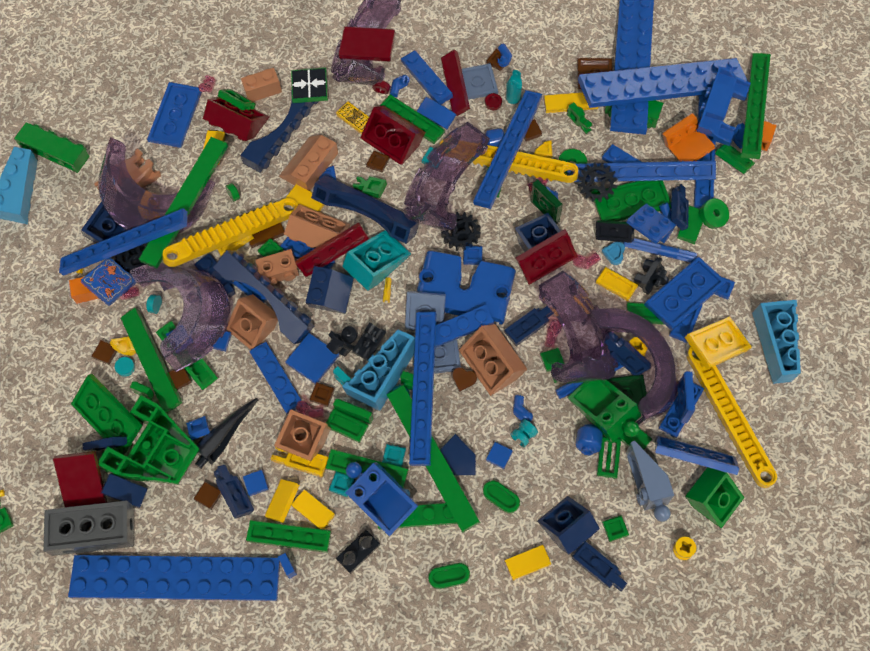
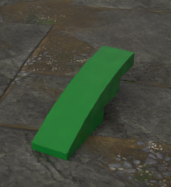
M170 321L156 331V334L203 391L218 380V378L191 344L176 352L174 351L166 334L177 327Z

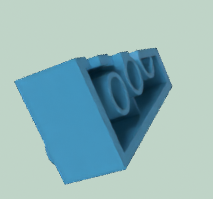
M14 147L0 177V219L27 225L38 163L37 158L29 149Z
M797 300L760 303L752 313L773 384L792 382L801 373L800 349H798L799 332H797L798 314H796Z
M397 330L381 346V350L375 356L372 355L368 359L369 362L361 370L359 369L349 382L342 386L346 394L381 411L388 399L387 394L395 387L402 372L406 369L414 355L415 337Z

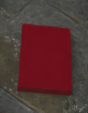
M344 27L338 54L339 58L391 62L396 32L393 29Z
M564 229L515 258L525 280L530 285L578 256L568 232Z
M96 451L54 456L53 462L65 508L108 503L106 495L101 494L104 485Z

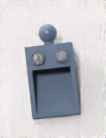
M633 441L630 443L626 455L638 490V494H636L639 506L643 505L644 511L655 508L654 517L660 522H665L671 515L670 509L665 505H668L674 497L669 477L637 442Z

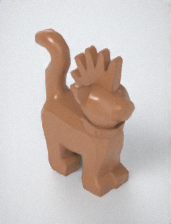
M137 148L131 158L125 159L113 168H106L104 171L105 177L95 182L94 185L98 186V190L103 189V193L109 190L111 194L115 188L118 190L119 186H122V180L129 179L134 185L138 184L142 188L156 181L161 176V173L152 170L153 162L150 159L145 161L142 157L143 153ZM114 195V202L118 206H124L125 202L119 200Z

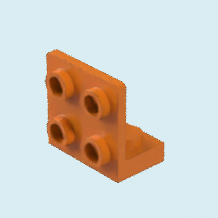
M693 113L662 133L665 146L679 162L697 161L715 149V145L705 134L697 132L698 121Z

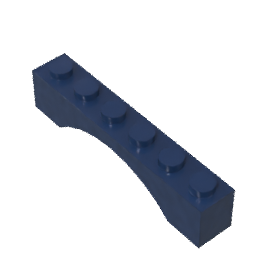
M291 100L289 112L278 128L269 135L250 142L240 156L243 164L259 173L263 169H267L273 156L279 154L283 143L289 141L291 133L299 128L301 120L309 115L311 107L319 101L293 103Z
M326 175L314 184L312 199L326 206L345 208L365 215L381 225L390 237L405 244L415 237L420 220Z
M227 250L213 268L225 280L245 283L263 294L275 311L280 332L293 344L301 343L315 327L311 323V318L304 313L302 314L294 302L288 301L280 289L274 288L266 276H261L257 272L256 266L246 262L243 259L244 255L237 250Z

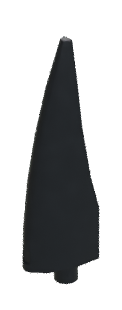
M257 398L227 416L196 444L200 449L197 455L201 457L195 463L197 467L202 469L207 462L213 465L225 450L240 423L257 403Z

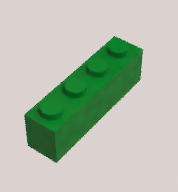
M26 122L14 137L21 148L29 149L34 154L76 173L81 170L90 157L83 145L79 143L74 144L68 138H61L50 130L47 132L37 124L32 125Z

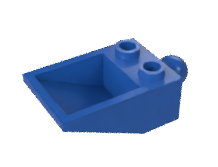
M351 462L347 465L346 474L350 478H356L357 481L345 493L390 537L418 505L379 463H372L364 473H362L361 465L357 462ZM371 474L377 475L376 481L370 479ZM357 489H361L363 491L362 496H359L356 493Z

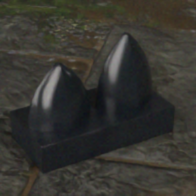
M598 220L596 221V240L632 243L634 241L635 229L626 222Z
M365 530L336 557V560L351 574L380 546V543Z

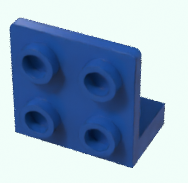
M648 204L641 207L626 221L627 224L655 244L659 241L665 243L676 224Z

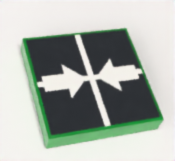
M326 68L291 70L293 103L328 101Z

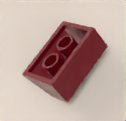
M216 97L207 100L202 119L208 121L211 126L222 128L225 133L238 136L239 140L248 141L256 137L270 116L256 109L241 110L224 99Z
M386 106L373 107L360 139L383 154L390 156L395 162L403 165L420 146L426 132Z

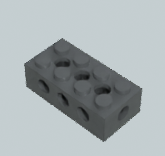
M128 501L49 509L44 512L43 551L51 556L134 547V506Z

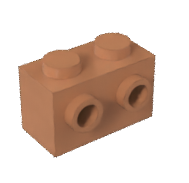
M274 68L241 78L247 99L252 102L282 93Z
M291 249L255 260L259 274L266 276L271 281L270 284L272 286L283 280H294L296 276H299Z

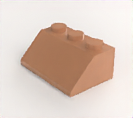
M323 135L309 137L279 177L293 185L297 184L310 191L315 182L319 180V177L338 155L336 142Z
M299 204L290 214L284 235L293 241L304 242L308 247L317 248L347 230L351 224Z
M495 324L481 326L459 349V352L473 372H475L490 396L516 381L527 370Z

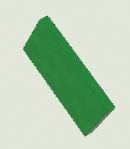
M635 181L618 185L617 189H612L614 192L613 196L608 194L609 200L602 198L601 203H599L598 199L594 201L600 220L605 221L626 220L645 204L659 212L661 211L659 205L668 202L670 209H672L671 200L663 181ZM598 191L591 192L592 194L600 195Z
M93 374L87 375L71 405L103 439L127 437L126 445L113 448L124 455L143 425Z

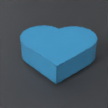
M613 242L603 248L601 252L611 264L619 265L623 261L625 246L622 242Z

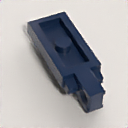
M680 184L672 188V211L670 218L683 231L688 228L689 201L686 199V188Z
M208 253L196 262L194 266L219 293L224 291L231 298L236 294L231 287L233 282L225 280L213 268L217 262Z
M549 304L542 310L540 308L532 309L506 328L504 333L517 347L549 322L548 318L554 314L553 307Z
M612 331L605 334L604 343L608 346L609 354L631 374L640 375L651 369V363L626 340L618 338Z
M226 465L218 466L214 471L216 484L234 519L251 514L254 508L238 477L230 474Z
M586 541L572 556L575 562L604 586L606 585L610 588L613 585L620 592L627 586V582L619 577L622 573L618 570V567Z

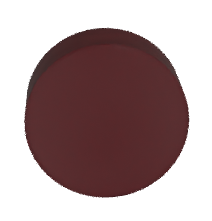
M375 80L372 88L375 92L386 95L389 93L391 86L385 81Z
M495 93L487 95L485 98L486 108L493 111L501 108V96Z

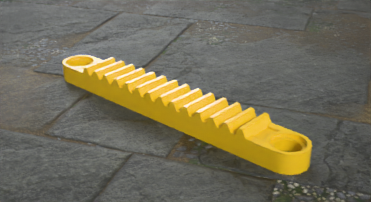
M446 137L440 142V150L446 154V157L456 158L461 162L465 160L469 164L473 162L474 165L478 163L482 167L484 165L490 166L498 149L495 146L453 137ZM448 144L454 146L452 149L444 148ZM517 152L508 171H514L515 174L519 172L523 176L527 174L529 177L533 175L537 179L539 177L543 180L547 178L551 182L556 180L572 183L578 179V167L573 163L523 152ZM567 170H571L574 172V174L570 176H567L564 173Z
M285 198L273 204L270 202L268 206L263 205L261 209L256 208L255 211L251 210L248 214L243 213L241 217L238 215L234 220L231 218L229 222L224 221L222 225L217 224L214 228L210 227L209 230L204 229L202 233L197 232L195 236L190 235L187 239L183 238L180 242L170 245L163 250V262L169 267H175L289 219L290 214L298 207V203L292 198ZM290 205L294 209L287 211L284 209V206ZM175 253L178 257L172 260L167 255Z
M690 347L687 352V360L700 385L704 388L706 396L709 398L711 405H713L715 412H717V416L721 419L722 425L737 448V452L741 455L742 461H744L746 468L758 486L770 488L777 480V473L716 366L706 369L700 359H695L692 356L693 349ZM762 472L769 473L771 481L764 482L760 474Z

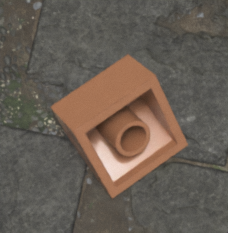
M252 294L238 299L225 329L252 350L259 346L275 329L278 319L275 311Z
M290 410L274 447L312 461L323 448L331 428L327 423Z

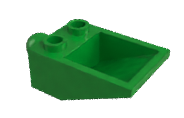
M593 373L567 397L612 443L623 433L628 437H635L639 434L640 427L636 421L642 415L637 404L599 373Z

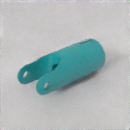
M513 70L512 76L506 84V101L510 104H517L521 100L522 79L521 72Z

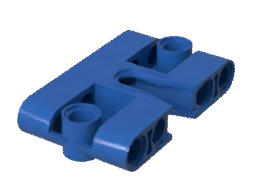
M428 251L422 271L419 274L416 292L446 294L445 313L457 316L487 305L493 321L499 322L502 325L505 321L516 270L508 266L481 261L472 276L470 287L463 290L460 288L462 280L461 257ZM431 278L432 281L425 282L424 279ZM499 293H504L506 296L501 298L497 295Z

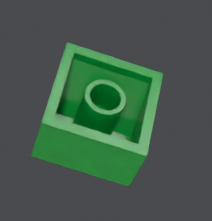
M709 467L706 468L685 496L695 510L721 529L745 498L727 472Z

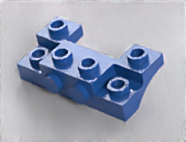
M719 66L712 87H708L704 97L707 98V101L702 102L699 110L702 115L697 132L712 136V141L730 146L736 128L723 121L731 98L745 101L751 83L737 77L730 69Z

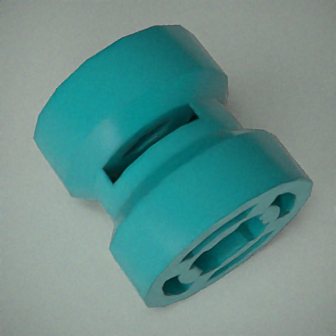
M524 419L519 424L520 427L510 433L513 440H521L519 445L523 448L529 444L531 438L538 434L536 427Z

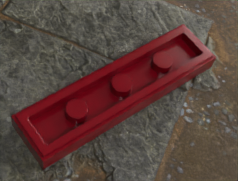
M452 50L441 57L447 88L453 94V98L450 99L452 112L459 116L469 110L470 105L459 55L456 50Z
M358 222L302 256L295 263L306 278L313 273L314 266H326L367 241L369 237Z

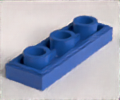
M693 383L696 404L704 388ZM678 395L659 427L660 430L675 438L678 437L685 424L679 421Z

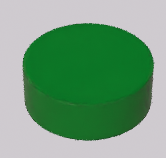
M233 183L225 186L233 202L240 199L239 192Z

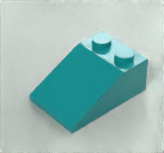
M384 230L348 251L342 267L369 291L401 265L411 253Z

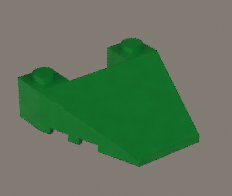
M140 395L130 413L137 420L147 425L128 456L107 447L98 461L99 467L107 473L122 479L179 485L200 449L157 403Z

